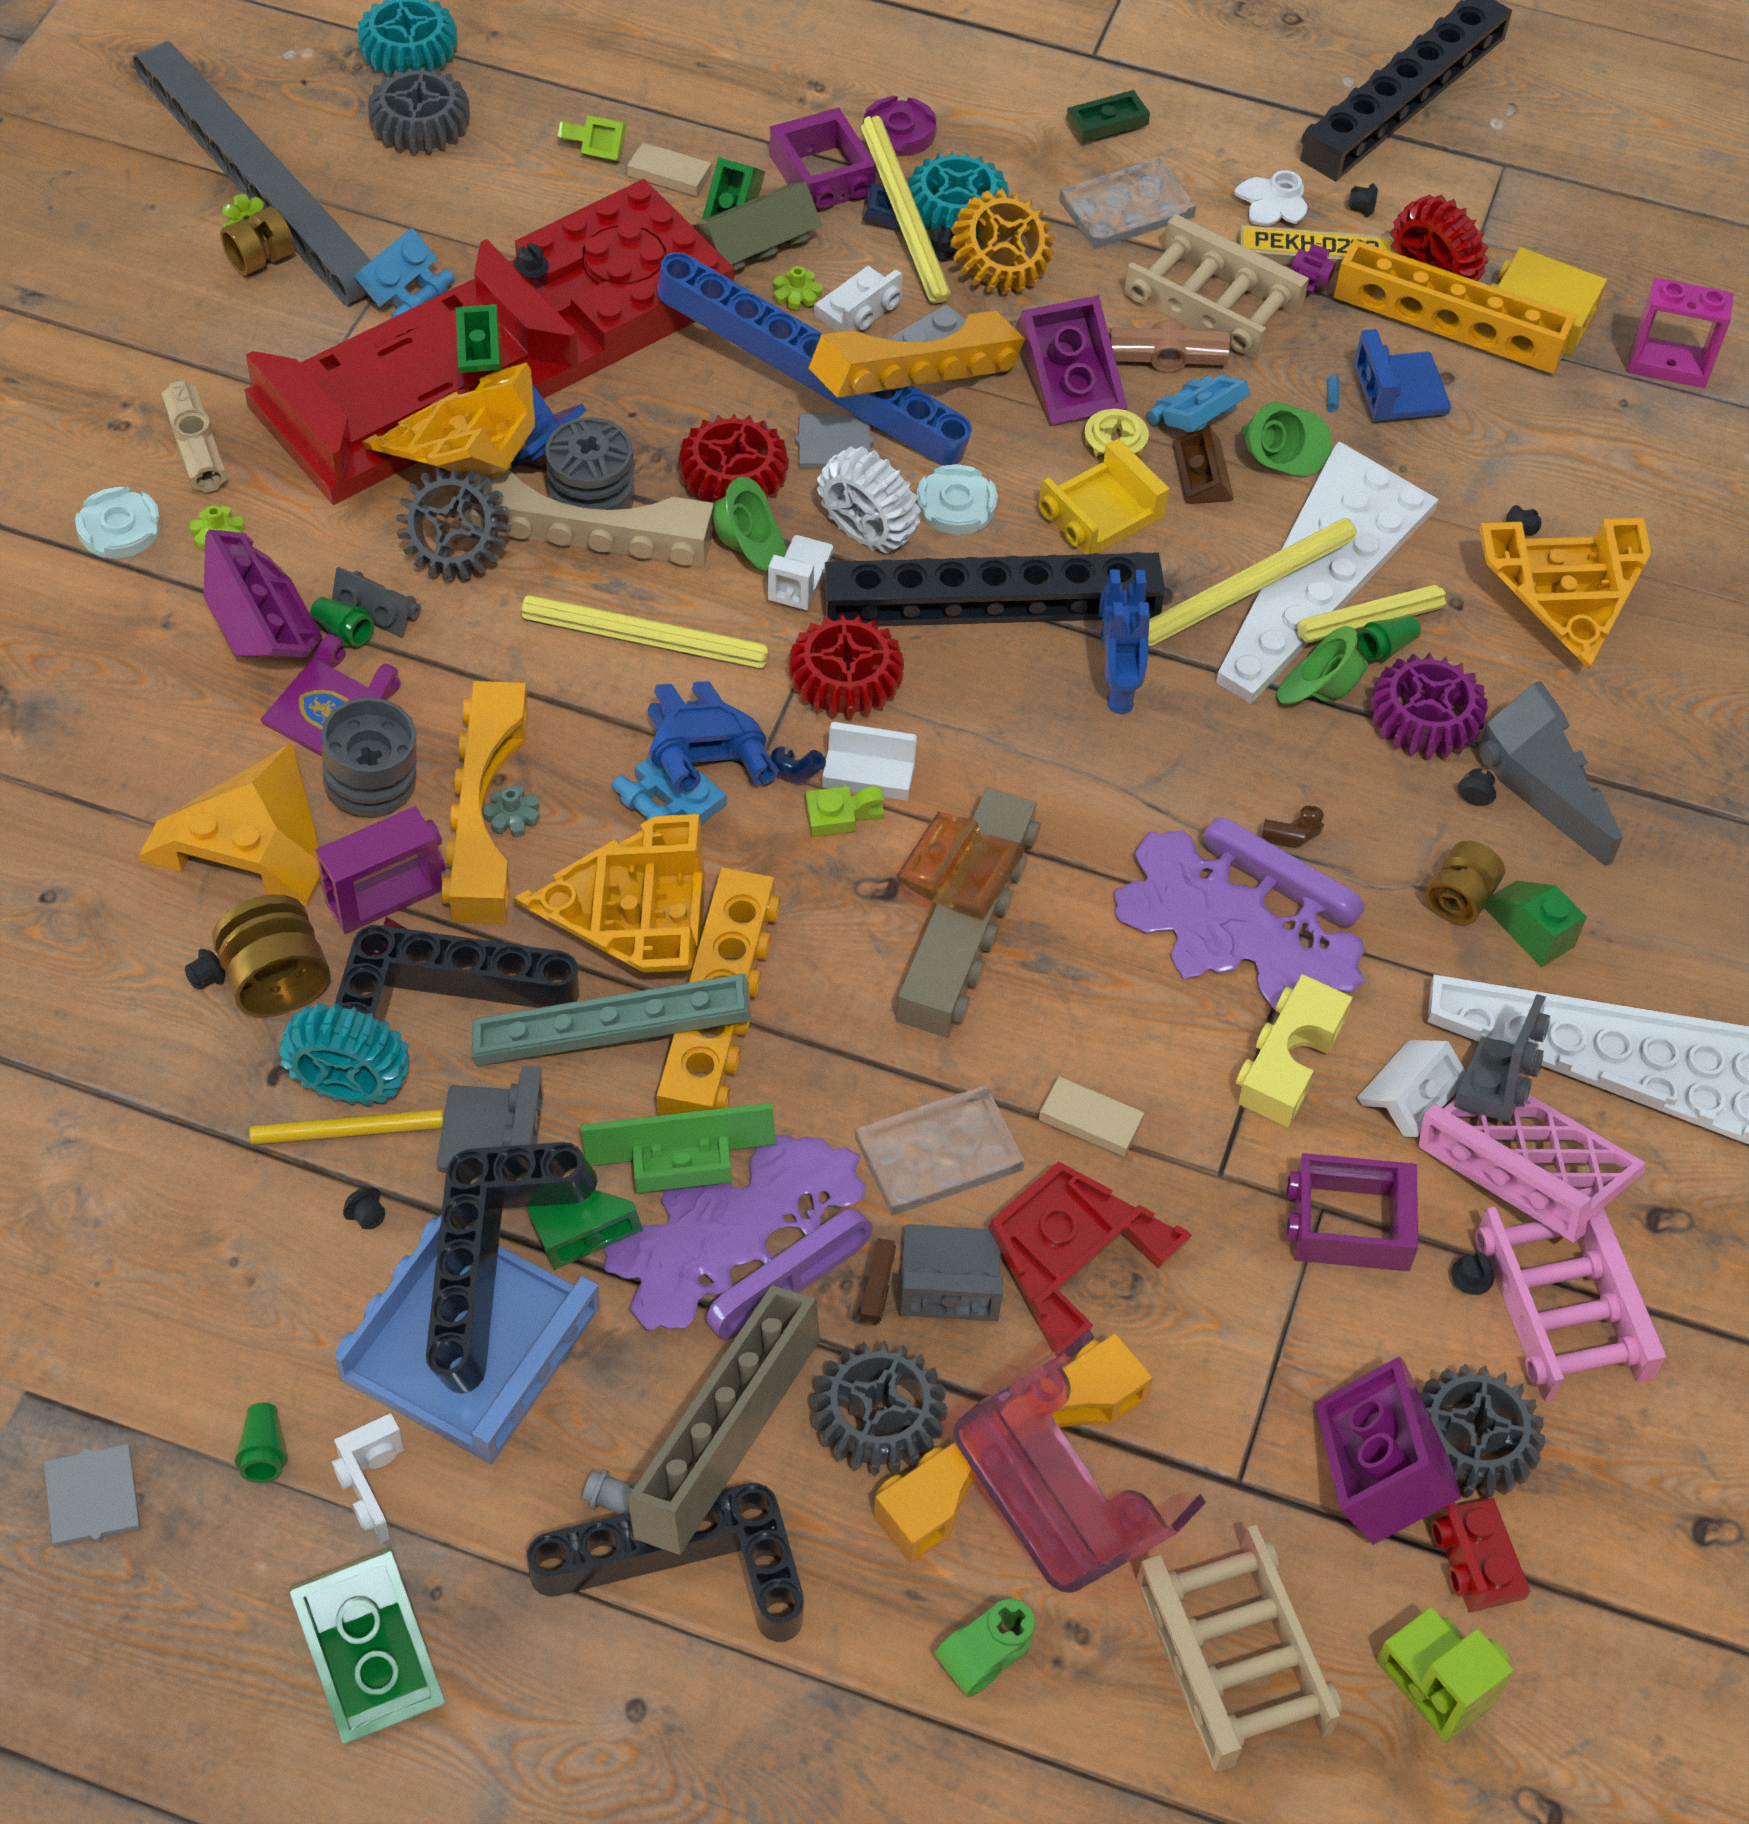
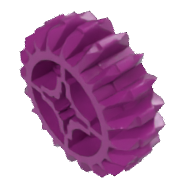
M1430 652L1423 660L1419 659L1414 653L1407 659V662L1397 658L1392 667H1385L1380 678L1374 684L1370 703V713L1374 714V727L1382 728V739H1394L1395 750L1403 746L1408 748L1410 757L1416 752L1424 753L1427 760L1434 753H1438L1443 759H1446L1451 754V751L1461 754L1467 745H1473L1478 738L1480 730L1484 728L1486 722L1485 715L1488 709V699L1484 698V686L1476 684V673L1464 674L1463 663L1453 666L1449 664L1447 656L1441 661L1434 660ZM1402 696L1406 701L1404 706H1402L1398 697ZM1454 706L1459 713L1458 717L1453 713Z

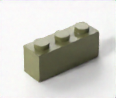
M806 181L787 184L695 223L692 226L734 267L735 271L746 265L744 259L756 255L757 259H761L775 254L779 251L777 245L787 240L789 245L811 238L809 231L822 225Z

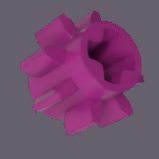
M1311 244L1309 252L1299 249L1291 266V270L1309 278L1306 292L1311 294L1315 293L1316 287L1327 289L1336 267V262L1328 259L1330 251L1315 244Z

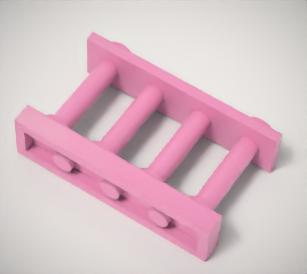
M1594 1187L1579 1190L1589 1197H1593L1596 1194ZM1496 1207L1486 1208L1481 1223L1475 1231L1477 1249L1480 1253L1485 1254L1492 1263L1495 1279L1527 1357L1526 1372L1533 1386H1538L1544 1402L1554 1400L1564 1381L1563 1375L1618 1363L1629 1366L1636 1383L1655 1379L1667 1356L1604 1208L1588 1220L1585 1234L1577 1240L1583 1253L1581 1258L1523 1270L1520 1269L1512 1246L1560 1237L1562 1235L1539 1221L1504 1228ZM1586 1276L1589 1280H1594L1600 1294V1300L1539 1313L1528 1289ZM1605 1319L1607 1323H1612L1618 1338L1617 1343L1555 1356L1546 1331Z

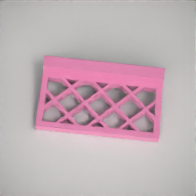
M1530 1094L1525 1107L1516 1106L1511 1118L1512 1126H1488L1486 1118L1488 1116L1454 1107L1455 1100L1444 1108L1434 1104L1423 1114L1419 1148L1573 1243L1585 1234L1588 1220L1642 1176L1646 1167V1162ZM1458 1117H1478L1479 1126H1471ZM1520 1117H1536L1545 1122L1546 1126H1522ZM1496 1140H1516L1518 1149H1510ZM1525 1140H1549L1551 1149H1527ZM1559 1140H1575L1584 1145L1585 1149H1561ZM1534 1163H1555L1557 1173H1549ZM1564 1163H1588L1591 1173H1566ZM1598 1163H1614L1624 1169V1171L1621 1173H1600ZM1574 1187H1594L1596 1194L1593 1197H1589Z

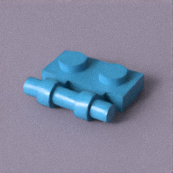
M413 228L408 230L354 275L356 280L379 307L389 299L393 301L398 308L391 313L392 318L447 292L448 287L455 282L453 273L448 269H444L438 275L433 274L428 269L438 258ZM413 279L421 287L414 295L409 294L404 288Z
M1208 375L1200 380L1192 379L1184 384L1182 391L1174 396L1166 395L1156 402V407L1147 412V419L1152 425H1157L1164 420L1166 425L1184 429L1186 432L1201 430L1207 425L1208 421L1219 414L1232 411L1237 403L1250 396L1248 383L1246 380L1219 375L1214 379Z
M650 757L635 766V778L640 782H632L622 774L612 783V788L621 795V802L630 810L637 809L648 820L654 816L699 814L700 822L703 824L727 806V795L698 769L696 770L701 776L699 785L689 792H685L683 787V792L679 793L675 790L665 768L654 765ZM654 796H657L667 806H659L652 800V798Z

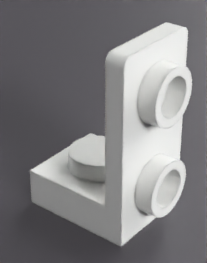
M795 535L785 557L773 555L769 564L768 600L808 611L823 577L825 562H829L833 554V545Z
M391 1413L334 1439L339 1458L331 1462L342 1488L345 1490L352 1486L359 1499L352 1506L363 1531L367 1532L373 1529L380 1544L390 1539L388 1527L362 1471L367 1468L377 1469L390 1463L398 1453L404 1451L400 1429Z

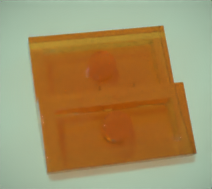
M937 812L898 872L897 879L899 883L937 904L964 915L984 920L1023 857V851L1019 842L980 833L976 820Z

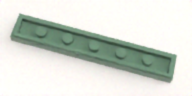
M744 973L476 1018L472 1021V1058L476 1066L751 1021L749 982Z

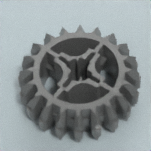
M424 66L420 71H412L408 67L407 72L400 73L394 71L392 78L382 77L381 84L373 86V93L369 96L368 102L369 124L372 130H374L377 140H383L387 148L396 146L399 153L411 150L414 155L418 151H426L430 155L432 149L438 148L444 151L446 143L456 144L457 137L465 135V129L469 125L470 120L469 98L466 91L462 88L461 82L454 81L451 74L441 75L439 69L428 72Z
M437 467V481H434L428 473H423L421 475V480L425 485L423 489L413 483L408 487L410 492L416 495L414 500L401 498L400 504L409 508L408 515L398 514L396 521L408 524V528L400 530L397 536L402 540L412 539L404 547L403 551L406 555H413L419 552L415 558L414 565L422 568L429 563V575L436 577L443 568L444 578L452 581L456 576L458 568L459 574L463 579H470L471 564L477 572L484 573L486 566L482 558L486 557L488 560L496 563L499 557L491 551L492 547L496 545L500 548H506L507 542L497 536L499 531H511V525L499 522V518L510 514V510L506 506L495 507L504 498V495L500 491L488 494L493 486V481L489 478H485L478 483L479 475L477 472L469 471L464 478L460 472L455 470L451 471V477L449 478L447 470ZM460 489L458 496H453L450 503L444 508L438 509L428 506L439 494L449 490ZM472 495H475L483 508L485 515L484 529L476 526L471 520L470 512L473 505L469 502ZM459 513L460 516L456 519L461 520L462 525L471 528L470 531L452 528L448 533L447 531L450 527L445 525L446 522L438 519L437 515L455 518ZM423 517L432 521L436 526L437 534L434 542L437 543L435 552L425 539ZM469 537L479 541L469 552L457 557H447L450 549L454 550L457 543L463 538Z
M885 1340L880 1343L878 1351L871 1352L870 1347L863 1342L859 1346L858 1356L845 1348L841 1353V1363L830 1360L826 1365L827 1376H819L816 1381L815 1390L818 1393L812 1397L811 1404L812 1410L816 1412L813 1416V1426L815 1430L822 1431L820 1442L823 1448L835 1446L833 1457L837 1462L847 1456H851V1468L854 1472L862 1466L863 1462L869 1463L874 1477L879 1473L881 1464H888L889 1469L896 1475L900 1471V1460L902 1459L914 1468L919 1462L918 1452L927 1454L934 1448L933 1439H940L944 1430L942 1421L947 1418L948 1407L942 1402L945 1400L946 1395L944 1385L936 1384L938 1379L936 1369L923 1370L925 1359L922 1354L911 1360L907 1359L908 1350L904 1344L897 1349L896 1353L888 1352L889 1347ZM876 1380L874 1382L864 1383L865 1381ZM897 1385L905 1388L914 1397L919 1409L910 1406L911 1401L899 1395ZM887 1395L886 1406L884 1405L882 1411L877 1410L872 1420V1410H875V1405H882ZM839 1406L849 1409V1415L860 1420L862 1423L861 1431H858L846 1421ZM889 1432L898 1433L891 1436H882L883 1434Z
M1467 1364L1459 1368L1457 1375L1446 1368L1445 1371L1441 1372L1438 1380L1433 1378L1428 1380L1424 1385L1423 1392L1419 1393L1449 1456L1457 1484L1463 1486L1465 1498L1472 1496L1475 1488H1479L1485 1499H1488L1494 1495L1496 1488L1506 1495L1512 1491L1515 1483L1519 1485L1525 1483L1530 1476V1470L1536 1469L1541 1459L1539 1452L1542 1451L1545 1445V1436L1540 1433L1544 1426V1417L1533 1415L1537 1407L1536 1399L1522 1400L1521 1396L1524 1392L1523 1383L1511 1388L1506 1385V1372L1498 1375L1497 1379L1489 1377L1486 1365L1479 1369L1477 1375H1473ZM1471 1403L1470 1407L1466 1409L1452 1408L1451 1412L1443 1411V1409L1454 1404ZM1474 1418L1476 1419L1475 1426L1472 1424ZM1477 1436L1480 1438L1478 1444H1476ZM1501 1450L1511 1452L1499 1459L1481 1460L1482 1455L1487 1453L1500 1454Z

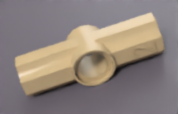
M184 380L172 382L161 393L175 436L178 453L183 460L192 489H199L203 493L216 491L223 482L227 481V475L212 434L210 419L204 411L196 385L188 384Z

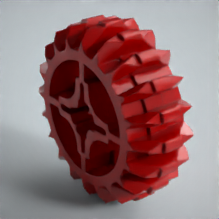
M1429 194L1409 203L1393 221L1394 228L1390 235L1394 242L1390 247L1399 255L1475 281L1481 279L1485 273V265L1489 262L1488 257L1485 255L1489 246L1481 241L1485 233L1477 230L1475 226L1477 219L1471 220L1467 216V207L1463 209L1457 208L1455 199L1446 201L1442 194L1436 197Z
M733 413L730 419H723L717 414L713 423L702 420L700 428H691L688 438H683L680 455L678 456V468L680 469V479L683 486H687L690 497L698 496L700 501L715 503V501L725 497L731 481L738 477H749L757 482L768 500V497L776 498L779 488L784 487L787 470L789 469V458L787 457V448L784 440L779 439L777 429H768L765 420L754 423L751 415L743 420L737 419L735 413Z
M842 613L838 621H832L825 616L821 626L810 622L807 632H799L796 644L792 645L790 662L788 663V675L790 680H792L794 693L801 694L800 698L803 705L814 703L813 707L816 714L829 710L832 719L838 713H845L850 721L857 712L868 718L871 707L882 711L886 701L894 700L897 689L902 684L904 658L902 653H900L898 640L891 639L889 628L878 630L876 620L867 624L862 623L860 614L855 620H846Z

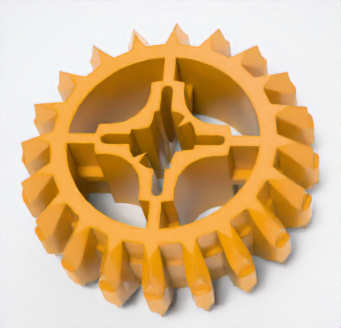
M1003 188L998 190L994 196L987 190L982 193L979 199L977 197L970 199L967 207L960 210L957 215L958 221H955L951 229L955 236L950 241V247L958 250L954 255V262L965 263L961 269V275L971 272L975 276L973 278V286L983 281L986 283L987 293L992 292L998 286L1003 296L1008 294L1011 287L1018 293L1023 291L1026 285L1029 287L1033 286L1038 281V276L1040 277L1045 274L1048 269L1047 263L1053 258L1054 251L1050 248L1054 244L1055 237L1047 234L1051 229L1052 222H1041L1040 220L1044 215V209L1034 212L1030 208L1032 206V198L1027 199L1023 203L1019 201L1018 191L1013 192L1010 198H1007ZM976 226L981 231L979 235L984 241V248L982 250L977 242ZM1023 234L1028 243L1029 257L1024 253L1026 248L1021 242Z

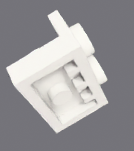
M867 266L815 303L814 316L836 332L849 330L859 332L860 330H865L875 319L886 311L894 309L899 304L903 295V273L895 269L884 277L870 266Z

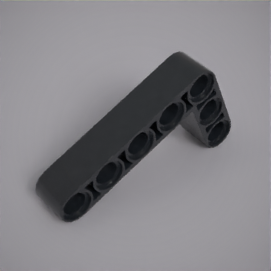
M370 925L362 928L353 939L335 1003L346 1009L355 1007L358 1012L363 1014L372 1013L373 1018L377 1021H385L394 988L541 1008L577 1002L579 998L578 967L574 957L563 951L382 925ZM420 960H427V961L422 962V963H416L417 961H420ZM464 967H472L470 969H461ZM510 973H518L517 975H514V976H508V975H507V974H510ZM559 979L564 980V981H561V982H552L553 980H559ZM363 992H371V993L366 994V995H359L360 993H363Z
M568 1142L467 1149L456 1154L448 1164L426 1362L431 1371L454 1393L463 1394L471 1392L480 1385L486 1373L502 1208L572 1204L589 1198L596 1189L598 1182L597 1174L576 1145ZM576 1168L572 1174L563 1177L567 1171ZM528 1172L525 1177L517 1180L521 1174ZM481 1175L477 1181L471 1183L474 1178ZM477 1219L474 1225L465 1229L470 1222ZM468 1265H472L469 1271L460 1275L461 1271L465 1267H467ZM463 1311H467L466 1315L462 1319L455 1322V1319L460 1313H462ZM463 1357L459 1365L449 1369L456 1359Z
M748 1483L722 1490L703 1520L713 1523L716 1528L709 1533L701 1534L695 1532L681 1555L635 1540L630 1513L544 1533L530 1543L527 1551V1562L532 1586L540 1594L548 1597L561 1596L737 1552L755 1620L761 1634L775 1642H786L800 1632L803 1624L804 1595L779 1505L773 1491L759 1483ZM749 1509H758L763 1511L766 1516L758 1521H750L745 1519L742 1514ZM599 1546H608L615 1550L610 1557L603 1559L593 1557L590 1554ZM761 1556H772L780 1563L773 1568L764 1569L756 1565L754 1561ZM550 1558H557L564 1562V1565L555 1571H545L539 1567L543 1561ZM776 1603H783L790 1606L793 1611L785 1617H776L770 1614L767 1609Z

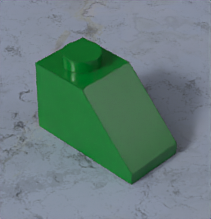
M718 157L702 220L759 197L765 171Z
M497 304L456 307L459 373L503 369L502 337Z
M1515 881L1490 896L1484 907L1541 968L1575 947L1587 918L1556 885Z
M597 1190L589 1198L578 1203L527 1207L553 1270L643 1231L633 1201Z

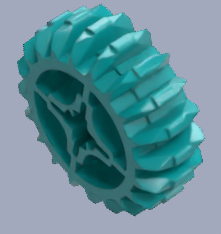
M383 0L382 5L371 4V11L363 12V18L358 22L357 40L361 56L365 59L366 65L374 67L375 73L385 71L389 78L393 77L394 71L400 73L407 72L408 67L412 71H420L423 66L428 72H432L434 69L444 70L445 63L452 62L453 54L456 52V46L458 45L457 26L454 23V18L450 15L449 9L441 7L440 1L430 3L429 0Z
M952 151L950 156L947 157L937 153L935 160L924 159L922 166L915 167L914 173L910 176L908 182L925 229H930L931 231L936 227H942L943 231L946 228L952 229L955 221H958L957 215L960 210L967 207L970 199L974 197L979 199L982 193L987 190L994 196L998 190L1003 188L1007 198L1009 195L1008 182L1003 178V172L995 170L993 162L984 164L982 156L975 159L970 158L968 152L964 156H956ZM976 226V238L978 240L981 231Z
M317 1003L314 1008L303 1006L300 1013H294L291 1021H288L280 1041L281 1047L278 1054L282 1057L281 1065L289 1070V1076L292 1079L301 1080L303 1088H312L317 1091L318 1096H329L333 1098L334 1102L338 1099L344 1100L353 1106L357 1102H361L366 1106H372L374 1101L386 1103L388 1097H394L398 1089L401 1088L409 1069L410 1055L407 1053L409 1045L401 1040V1033L396 1030H389V1023L387 1021H377L373 1018L372 1013L363 1014L358 1012L355 1007L352 1009L342 1008L338 1003H334L332 1007H328L323 1003Z

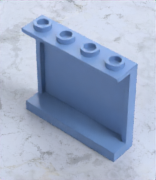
M440 1215L438 1219L434 1217L427 1223L421 1234L420 1244L412 1255H405L399 1261L393 1272V1281L384 1293H377L371 1299L365 1310L364 1320L354 1333L348 1332L342 1338L336 1349L335 1360L340 1381L492 1465L599 1310V1286L583 1276L573 1285L499 1245L486 1373L480 1385L471 1392L463 1394L454 1393L431 1371L426 1362L441 1224ZM468 1265L467 1267H465L461 1271L460 1275L469 1271L472 1265ZM463 1311L462 1313H460L455 1319V1322L462 1319L466 1315L467 1311ZM463 1357L456 1359L449 1369L459 1365Z

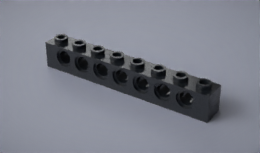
M1460 0L1444 18H1438L1433 27L1425 34L1418 35L1407 49L1402 53L1397 52L1390 63L1381 70H1376L1361 87L1354 88L1338 106H1332L1320 121L1307 127L1301 139L1303 148L1300 161L1331 180L1338 181L1502 42L1507 33L1512 9L1495 0Z
M1159 552L908 560L884 559L873 561L843 560L825 562L824 566L826 616L832 621H838L842 613L846 620H855L860 614L862 623L867 624L876 620L878 627L1102 620V617H1099L1101 591H1105L1110 570H1120L1123 590H1127L1128 584L1134 581L1135 570H1145V602H1148L1150 618H1153L1162 612L1165 586Z

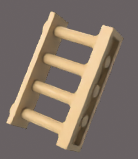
M1175 214L1167 223L1163 249L1165 252L1148 270L1133 262L1127 267L1124 288L1125 296L1194 330L1229 331V347L1255 360H1258L1262 353L1266 333L1264 325L1279 308L1296 315L1303 307L1309 281L1308 277L1178 214ZM1179 259L1197 267V270L1182 286L1163 277ZM1212 275L1231 284L1216 302L1196 294ZM1246 291L1265 300L1249 319L1230 310Z
M1257 1524L1247 1527L1240 1546L1241 1554L1176 1574L1174 1570L1168 1571L1162 1556L1158 1555L1141 1561L1136 1579L1215 1773L1235 1767L1242 1750L1241 1746L1244 1745V1739L1312 1716L1321 1736L1325 1737L1333 1733L1340 1718L1339 1713L1342 1712L1338 1691L1332 1682H1325L1277 1572L1279 1560L1276 1550L1270 1540H1263ZM1248 1573L1252 1574L1262 1597L1261 1601L1196 1621L1194 1617L1187 1618L1181 1604L1183 1594ZM1272 1620L1283 1648L1216 1669L1213 1665L1207 1666L1200 1649L1203 1648L1204 1641ZM1289 1668L1293 1669L1304 1696L1236 1718L1234 1714H1227L1221 1700L1225 1689Z

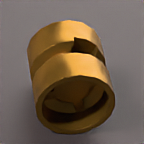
M271 206L251 215L249 223L240 220L222 228L220 231L222 245L230 262L243 276L266 266V259L274 263L293 254L295 250L294 240L286 221Z
M1471 840L1460 841L1453 847L1445 859L1442 868L1437 871L1425 891L1427 904L1439 917L1450 923L1458 925L1473 923L1487 904L1488 898L1493 895L1504 878L1506 870L1503 861L1490 847L1480 842Z

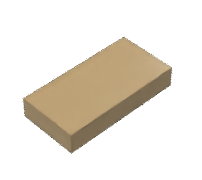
M644 142L640 144L627 165V176L639 180L645 179L649 183L696 197L712 173L711 162Z
M1059 1076L1040 1111L1039 1121L1125 1157L1143 1122L1145 1112Z

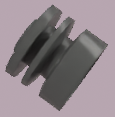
M586 417L573 419L561 424L550 434L545 446L549 498L561 503L590 509L615 510L632 508L635 499L632 473L634 469L631 438L622 427L606 419Z
M364 697L349 700L332 710L323 723L321 734L323 784L327 796L338 808L356 816L376 817L390 814L405 805L414 793L416 784V729L412 718L400 706L379 698Z

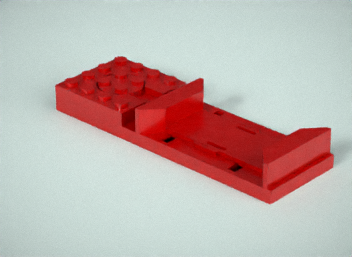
M642 179L515 240L516 258L518 257V250L522 246L527 248L528 244H535L542 249L543 256L549 262V270L539 278H524L513 266L515 259L508 261L488 239L480 242L474 279L305 361L299 362L295 358L256 351L247 353L246 360L251 381V387L245 389L247 406L330 503L335 505L419 462L366 449L362 441L375 434L378 437L383 436L385 432L399 426L398 422L454 392L460 395L475 391L480 383L479 379L494 371H498L459 373L456 307L497 304L502 337L503 369L528 363L531 369L532 384L542 399L696 322L665 304L657 294L661 262L665 256L674 252L687 254L734 281V267L645 179Z

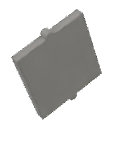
M799 414V435L795 437V445L799 447V469H823L829 459L850 446L855 449L862 446L870 453V448L874 446V438L870 437V423L856 415Z
M129 1444L91 1451L90 1448H84L81 1454L43 1461L54 1548L88 1540L100 1543L103 1537L141 1529Z

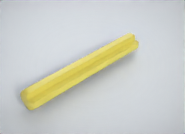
M1432 585L1304 618L1297 624L1299 630L1297 634L1300 640H1304L1305 643H1312L1323 640L1335 629L1343 626L1353 627L1355 631L1362 630L1368 622L1408 615L1415 616L1438 610L1446 605V592L1443 588Z

